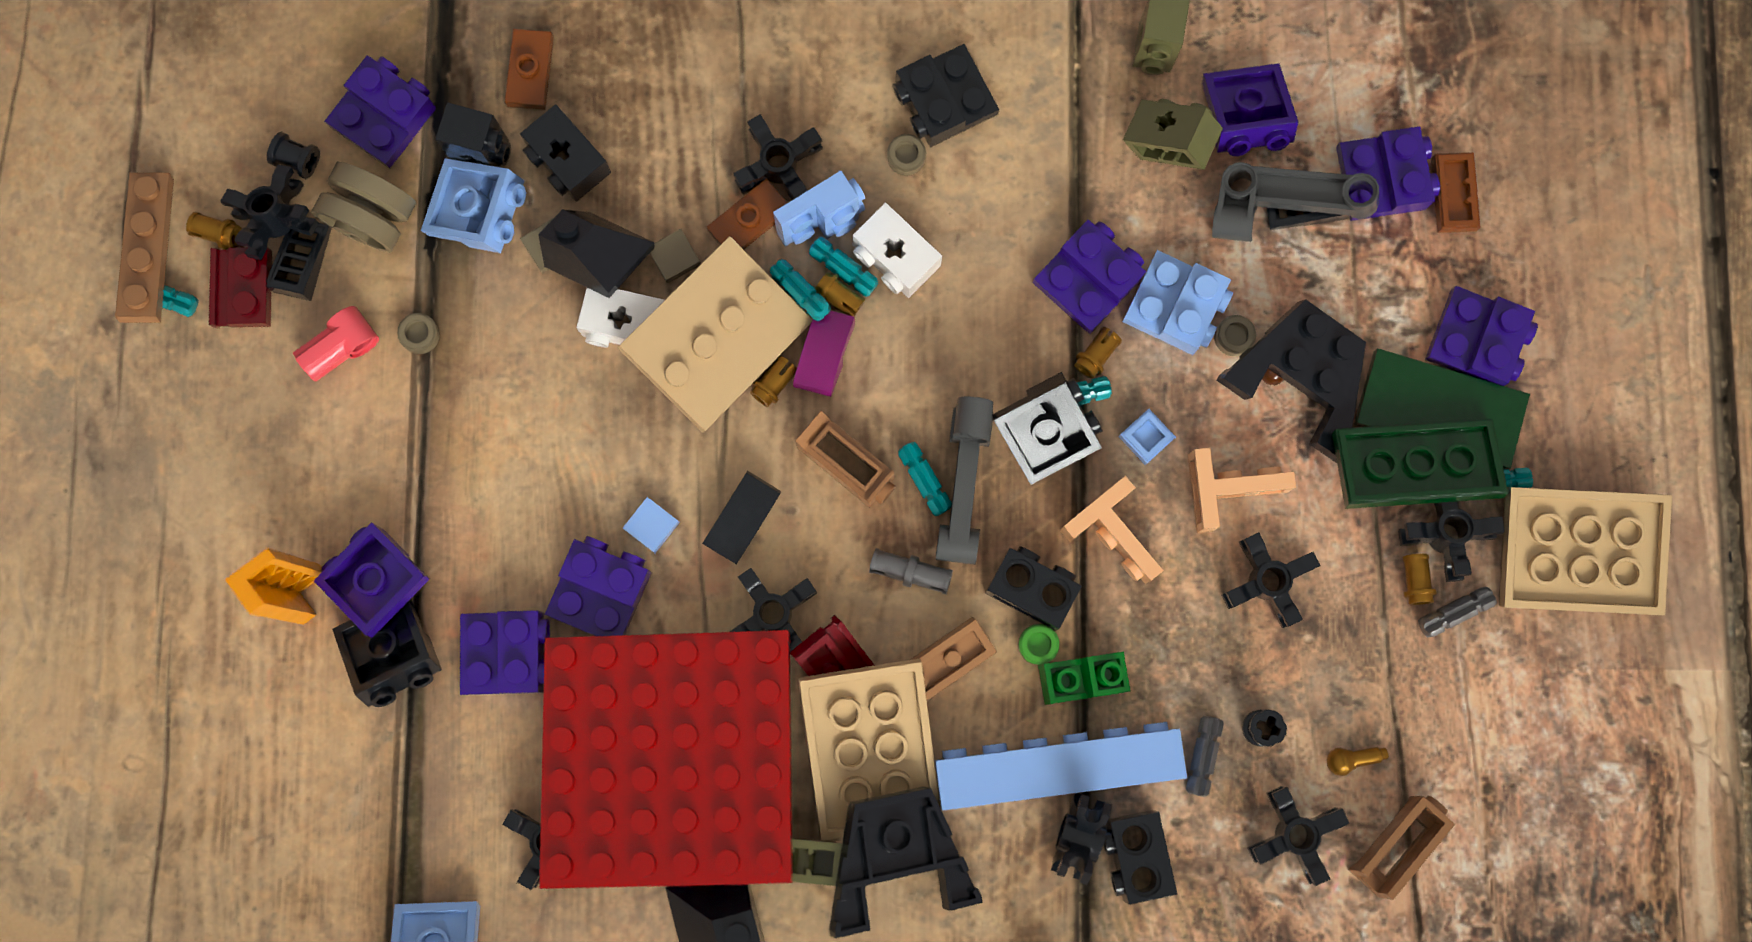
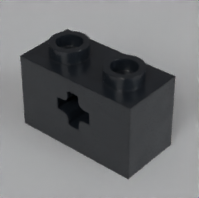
M447 102L435 140L448 158L495 167L505 166L509 160L511 144L508 143L509 140L494 115Z
M556 104L520 133L527 145L522 151L536 168L542 164L551 173L547 179L561 196L568 192L577 202L612 173L602 155ZM561 151L569 155L565 161L561 157H557Z

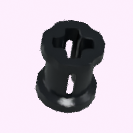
M279 132L274 136L267 151V162L275 167L278 164L291 167L297 171L299 177L308 179L314 173L320 158V150L317 146L312 144L305 146L290 140V136L284 132Z
M1268 709L1252 711L1245 717L1242 731L1246 740L1251 744L1271 747L1283 741L1286 736L1287 725L1282 715L1278 712ZM1267 720L1266 725L1272 728V732L1270 735L1262 736V731L1256 728L1257 723Z

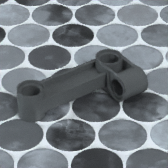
M1244 162L1234 163L1228 166L1222 175L1219 199L1213 218L1212 237L1252 242L1253 221L1257 207L1350 215L1356 219H1366L1372 216L1379 206V185L1375 178L1365 173L1346 175L1258 167ZM1238 179H1247L1251 182L1248 189L1237 192L1231 189L1232 184ZM1357 190H1366L1371 193L1372 197L1364 203H1357L1351 200L1350 195Z
M970 396L958 397L956 406L953 407L949 442L958 443L952 507L949 525L940 524L936 560L976 565L980 529L970 528L979 446L989 447L993 401L989 399Z

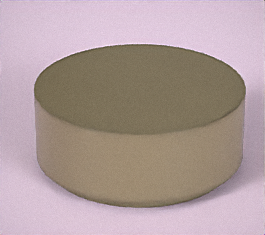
M903 134L894 138L889 144L887 151L889 166L896 173L905 176L913 175L920 171L926 160V148L923 142L918 137L910 134Z
M412 313L400 322L397 335L402 346L408 351L415 354H424L436 347L440 338V331L438 325L428 315Z
M1229 316L1218 325L1214 335L1215 343L1224 354L1240 356L1254 345L1256 340L1255 327L1249 319L1243 316Z

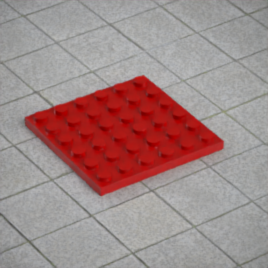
M789 630L545 638L539 889L793 883Z

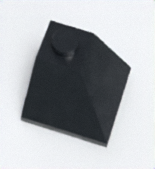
M562 209L538 234L544 267L608 298L614 294L655 248L654 242L591 212Z
M750 884L665 887L679 942H765Z

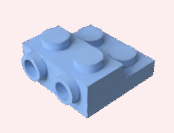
M445 158L421 231L432 237L462 242L470 248L501 253L503 245L508 244L514 235V226L511 221L515 209L522 206L526 199V189L523 185L525 180L507 168Z
M839 171L773 212L777 235L785 247L792 242L796 245L805 242L814 235V229L819 227L826 239L834 234L837 237L843 236L856 226L855 221L859 219V214L865 210L862 202L865 199V195L854 178L848 181L843 172Z
M1157 250L1122 322L1194 355L1200 345L1207 348L1215 334L1217 326L1212 325L1211 321L1216 311L1224 313L1234 292L1227 289L1231 279L1198 263L1191 266Z
M477 901L395 904L391 942H478L480 905Z

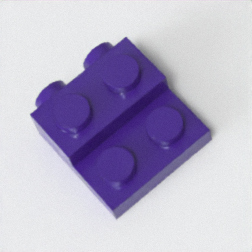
M367 55L343 85L348 91L325 119V123L390 169L436 110V107L428 98L431 92L423 84L414 78H411L408 83L397 76L400 70L389 60L380 56L375 61Z
M1280 63L1203 74L1202 86L1208 107L1212 111L1213 117L1223 128L1215 145L1217 153L1228 152L1231 156H1242L1248 153L1251 148L1267 146V149L1270 151H1279L1287 147L1289 143L1294 142L1298 119Z
M1420 126L1384 131L1378 137L1340 142L1336 147L1341 174H1369L1376 179L1379 185V206L1376 212L1368 218L1426 210L1435 201V196L1439 195L1440 182L1438 175L1429 172L1427 159H1430L1432 156V143L1429 136H1422ZM1357 190L1350 195L1351 200L1357 203H1364L1372 197L1371 193L1366 190ZM1349 215L1350 221L1360 220V219L1353 218V217H1351V216Z
M1087 220L1061 247L1060 252L1033 279L1032 283L1087 333L1091 334L1142 280L1146 270L1141 267L1144 264V260L1136 251L1129 247L1123 251L1112 241L1115 235L1107 225L1100 221L1094 225L1090 220Z
M1455 286L1450 291L1425 360L1458 373L1505 386L1510 380L1516 381L1523 370L1525 360L1520 358L1519 355L1523 344L1529 345L1537 332L1538 324L1532 322L1535 311L1499 296L1491 300Z
M371 522L367 527L359 529L352 536L350 544L338 556L332 557L323 565L321 574L314 582L366 636L372 638L430 578L409 558L410 555L384 529Z
M586 536L584 543L574 539L558 576L561 578L544 615L594 636L625 635L652 572L643 568L646 560L623 551L621 558L607 553L609 545L589 536Z
M536 610L460 614V695L544 693L545 638H550L549 619H544V613Z

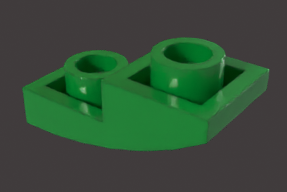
M1124 652L1038 665L1044 705L1131 692Z

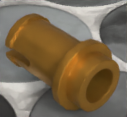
M193 212L186 223V231L189 236L215 242L219 248L224 250L237 246L234 240L239 231L242 230L240 226L236 225L234 220L226 219L221 221L202 215L199 212Z
M827 272L815 287L816 293L821 294L830 304L844 314L854 317L866 299L860 297L840 282L838 274L832 276Z
M1102 327L1087 349L1076 355V369L1088 378L1093 379L1096 375L1103 373L1104 368L1102 366L1117 346L1122 343V339L1114 331L1110 337L1108 336L1110 329L1107 327Z
M779 356L759 382L754 381L752 383L754 388L750 394L765 407H769L771 403L777 404L779 401L777 396L796 374L797 368L794 364H791L782 375L779 374L789 362L783 356Z
M1429 554L1403 556L1407 591L1403 594L1405 598H1408L1409 605L1434 603L1433 596L1437 594V590L1432 589Z

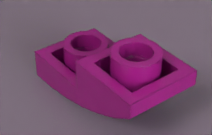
M830 311L822 320H812L797 366L793 387L829 397L832 396L843 367V355L855 326V317Z

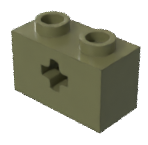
M1148 0L1139 23L1132 67L1142 68V71L1155 75L1171 72L1184 42L1190 0Z
M1142 99L1123 141L1140 160L1204 170L1223 128L1213 117L1212 111L1202 104L1192 103L1188 106L1176 104L1167 99H1159L1158 101Z
M792 838L793 882L836 886L842 843Z

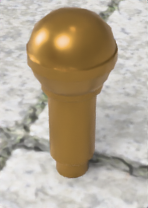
M1373 747L1357 751L1335 748L1327 756V767L1334 775L1346 776L1352 770H1355L1356 767L1381 763L1382 760H1387L1389 754L1385 747Z

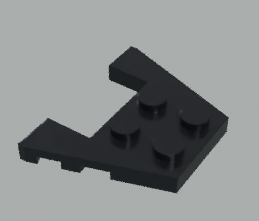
M1305 299L1297 302L1265 332L1266 335L1253 347L1248 348L1239 356V360L1229 369L1224 370L1216 381L1246 400L1253 398L1267 369L1277 374L1326 409L1309 445L1337 463L1332 433L1335 429L1352 428L1366 342Z
M919 787L849 802L829 925V935L837 939L871 930L865 886L936 869L938 871L943 909L952 911L983 903L979 889L974 887L967 873L969 868L964 858L959 856L950 837L953 834L931 788Z

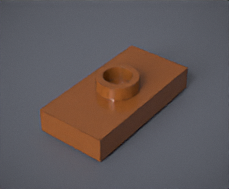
M513 29L505 95L507 107L546 109L554 40L552 32Z
M1474 152L1435 154L1431 158L1432 173L1438 175L1440 182L1439 195L1435 196L1437 233L1476 232L1480 229Z
M766 178L707 226V230L720 245L731 236L744 250L775 225L773 212L787 204V202Z

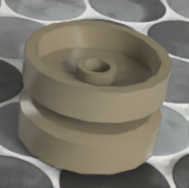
M337 161L327 182L339 195L329 192L321 193L311 213L341 234L370 247L391 253L401 233L389 220L406 222L417 202L410 195L388 181L354 165Z

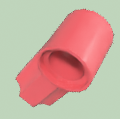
M350 306L337 312L327 322V329L293 352L295 360L315 382L348 358L354 359L366 354L379 342V337L356 306Z

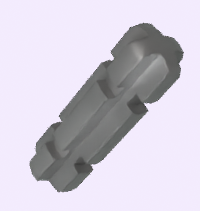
M1481 587L1471 592L1470 596H1463L1437 609V613L1433 612L1421 617L1418 623L1427 638L1434 637L1444 632L1445 628H1452L1478 615V611L1484 612L1494 607L1497 601L1489 587Z
M1203 716L1200 719L1198 732L1201 733V736L1196 738L1190 770H1193V774L1188 776L1186 791L1190 794L1202 797L1209 795L1212 782L1209 780V775L1214 773L1220 744L1217 742V737H1221L1224 725L1223 721L1219 718Z

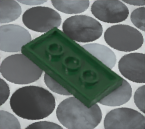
M1377 348L1373 352L1354 425L1372 427L1493 419L1503 469H1511L1530 394Z
M1493 419L1335 429L1332 433L1345 509L1504 498L1508 494Z

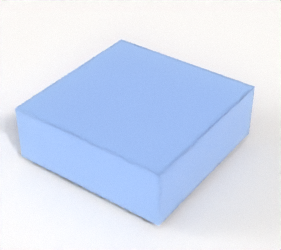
M1147 409L1118 436L1144 465L1150 462L1176 438L1150 409Z
M647 497L624 525L623 529L656 554L680 522Z

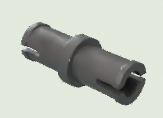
M878 548L874 551L869 568V573H876L903 581V586L911 588L912 584L942 592V594H947L953 573L951 569L948 570L920 562L917 556L911 555L909 559L881 551Z

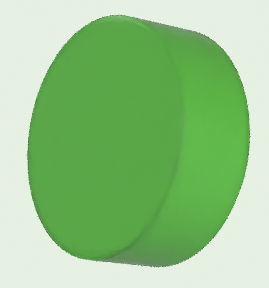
M1035 624L1022 632L1018 641V649L1021 656L1027 662L1034 665L1046 664L1057 655L1059 639L1055 631L1049 626Z

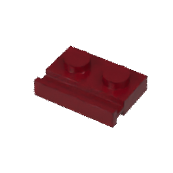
M248 247L228 248L225 250L210 248L209 325L211 327H271L272 291L265 287L272 267L271 249L267 247L262 260L247 257L245 251Z
M836 615L830 618L832 622L824 629L822 627L818 628L790 652V655L807 676L875 666Z

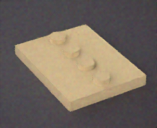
M729 236L617 348L703 433L811 324L812 319Z
M1507 487L1508 494L1505 496L1504 509L1505 532L1503 533L1499 606L1504 608L1665 615L1672 495Z
M920 659L798 678L821 841L843 838L849 802L919 787H929L940 807L924 676Z

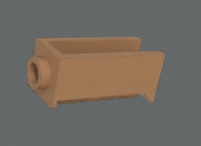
M822 411L818 413L795 440L797 448L869 508L875 501L881 505L896 487L891 483L895 478V472L832 422ZM827 433L876 472L866 486L861 484L817 447Z
M1410 796L1408 798L1409 801L1361 859L1348 869L1377 897L1394 900L1455 826V823L1446 816L1448 810L1431 796L1426 798L1424 796ZM1417 820L1424 829L1389 872L1384 875L1376 866L1410 825Z

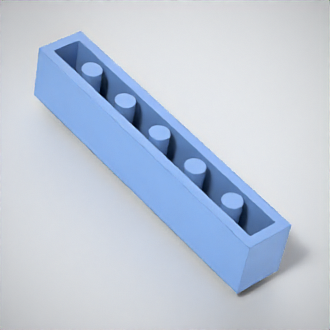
M1168 722L1143 725L1144 733L1128 735L1127 727L1103 730L1104 738L1088 740L1087 732L1063 735L1064 743L1048 745L1046 737L1023 740V749L1007 751V744L999 743L982 746L983 754L967 756L966 748L942 751L943 759L934 760L941 810H950L1186 779L1187 772L1180 729H1168Z

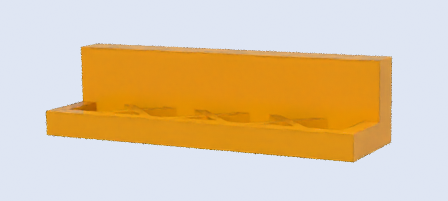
M266 548L226 578L225 581L249 614L304 625L315 617L316 613L302 596L301 592L314 583V580L321 574L322 567L318 563Z

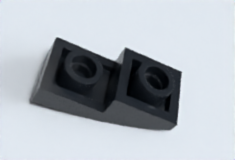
M747 470L702 544L737 565L781 494V491Z

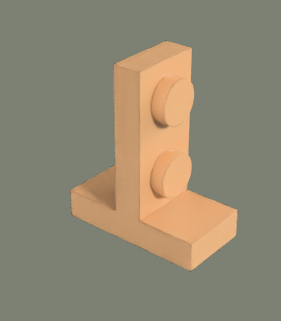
M1210 448L1194 449L1188 454L1197 533L1213 532L1220 528L1218 499L1288 493L1296 488L1294 472L1282 473L1281 467L1257 469V475L1242 477L1241 470L1217 473L1218 479H1214Z
M1124 476L1064 525L1060 532L1071 542L1095 523L1099 528L1095 532L1097 537L1109 550L1115 547L1125 559L1121 564L1129 576L1135 581L1141 579L1146 584L1163 572V569L1112 510L1116 504L1136 488Z

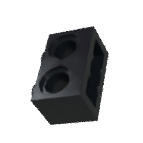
M1019 546L1017 551L1009 548L985 594L1035 621L1049 626L1054 631L1059 630L1082 587L1074 582L1076 575L1057 565L1054 566L1053 570L1038 563L1041 558L1039 555L1024 547ZM1018 566L1026 571L1028 580L1025 586L1014 587L1009 584L1006 572L1010 567ZM1054 585L1062 591L1063 601L1060 606L1052 607L1044 602L1042 591L1045 586Z
M1150 810L1109 819L1106 824L1107 832L1104 849L1107 855L1113 854L1117 871L1110 872L1116 897L1122 895L1123 901L1131 905L1178 895L1159 812ZM1135 825L1142 832V841L1136 848L1128 849L1123 843V833L1128 827ZM1140 867H1147L1151 872V882L1144 889H1136L1132 884V875Z

